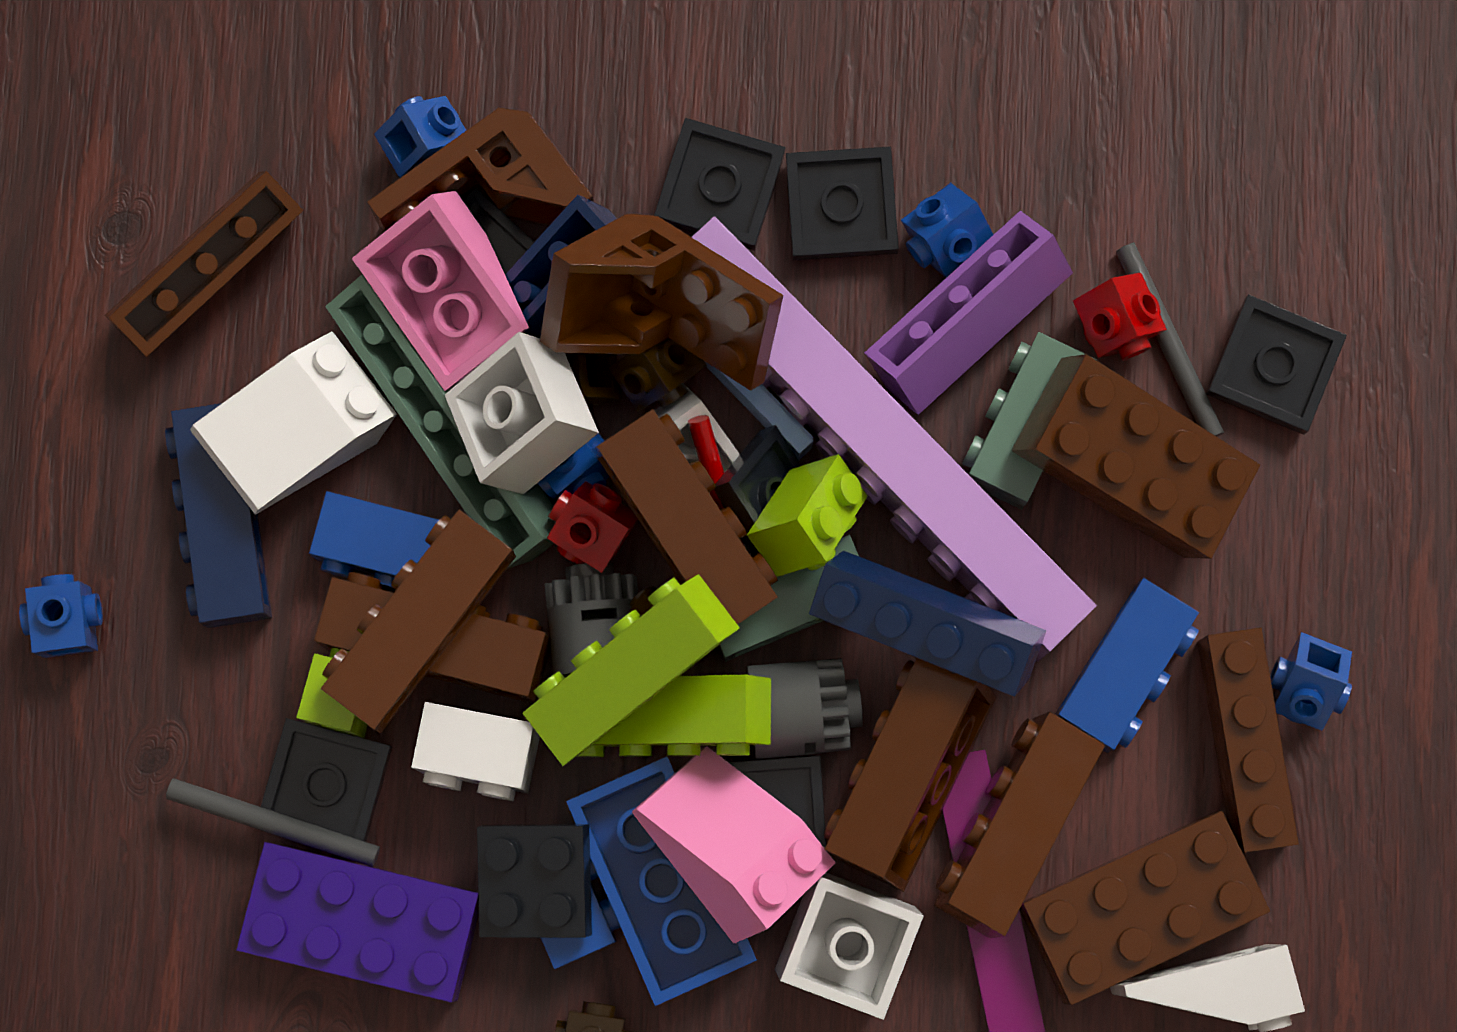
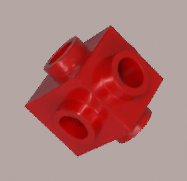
M1141 272L1111 278L1072 300L1083 323L1084 335L1088 343L1094 348L1098 358L1120 354L1122 361L1136 357L1152 348L1149 339L1167 330L1160 315V305L1156 297L1149 291Z
M585 481L573 494L565 490L555 503L548 518L556 523L547 539L557 545V551L566 559L577 564L587 563L603 573L614 560L638 519L631 509L621 503L622 498L614 490L599 483L591 485Z

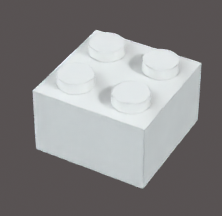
M522 332L515 334L445 394L479 482L512 492L526 493L599 433L565 353H556L542 344L540 338Z
M425 702L411 768L423 773V782L429 783L428 785L461 791L462 781L479 784L477 793H481L483 796L514 801L515 792L529 793L540 736L530 722Z
M825 873L804 893L775 971L780 981L884 1020L923 915L913 905Z

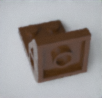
M498 107L367 203L380 229L384 233L430 195L456 191L460 198L464 200L472 192L470 188L478 184L487 198L508 218L546 227L551 225L577 195L593 202L594 200L593 195L528 111Z
M627 213L553 253L540 342L556 353L641 354L666 338H670L751 391L765 382L784 295L662 218L652 215Z

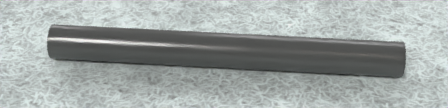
M1135 243L1125 245L1118 249L1116 254L1126 275L1142 273L1149 291L1156 297L1160 305V315L1167 330L1155 337L1196 424L1218 437L1224 431Z
M175 778L171 780L167 789L166 799L370 867H374L379 855L380 846Z

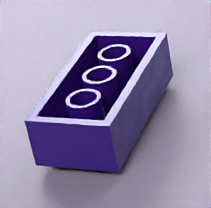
M264 842L236 950L447 1002L458 1001L479 917V893Z

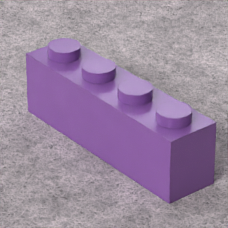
M1019 211L864 353L886 388L919 415L1073 272L1054 235L1022 211Z

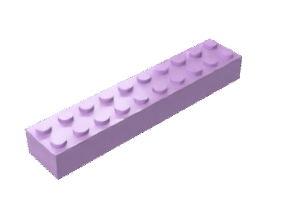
M714 216L692 238L784 295L765 382L762 385L765 388L769 386L783 401L781 404L802 426L806 424L819 437L820 440L816 443V446L826 458L837 454L842 457L848 468L857 476L861 487L868 495L866 499L873 505L881 501L894 514L890 522L895 529L910 543H913L918 538L932 553L927 559L933 568L949 582L956 577L970 592L965 597L966 599L1047 630L1036 660L1042 659L1097 605Z

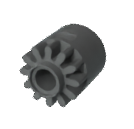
M585 563L566 567V579L552 580V583H545L552 675L560 671L566 678L576 670L571 660L595 641H598L604 647L614 639L609 629L631 609L630 602L638 594L637 576H634V574L621 575V573H614L613 563H610L603 573Z
M842 658L747 666L748 675L771 678V745H754L756 759L820 754L851 749L850 728L863 727L859 681L858 679L845 680Z

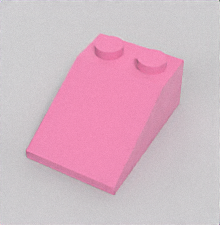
M456 191L430 195L352 258L444 391L451 389L515 334L518 332L523 333L529 328L486 233Z
M709 747L701 749V756H693L632 811L633 815L733 944L767 930L835 864V861L824 850L825 848L799 816L721 756L716 755Z

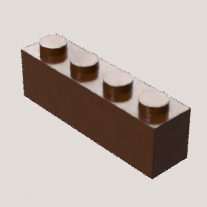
M267 171L258 172L104 316L142 355L147 357L304 210Z
M459 509L452 519L444 515L434 525L425 540L430 545L418 563L411 559L401 568L391 584L396 589L395 593L383 608L375 604L367 612L357 627V631L362 634L349 652L343 648L339 650L322 673L327 681L321 687V690L379 733H382L516 558L512 548Z
M1262 627L1207 635L1197 641L1227 822L1242 853L1299 845Z
M1052 712L1034 717L1033 720L1027 718L1021 724L1011 744L1012 747L1017 749L1008 767L1002 765L996 771L987 787L986 793L992 796L983 814L977 812L971 818L962 834L961 841L966 843L965 848L957 862L951 860L946 865L936 883V889L941 891L934 906L988 938L1006 936L1105 747V744Z

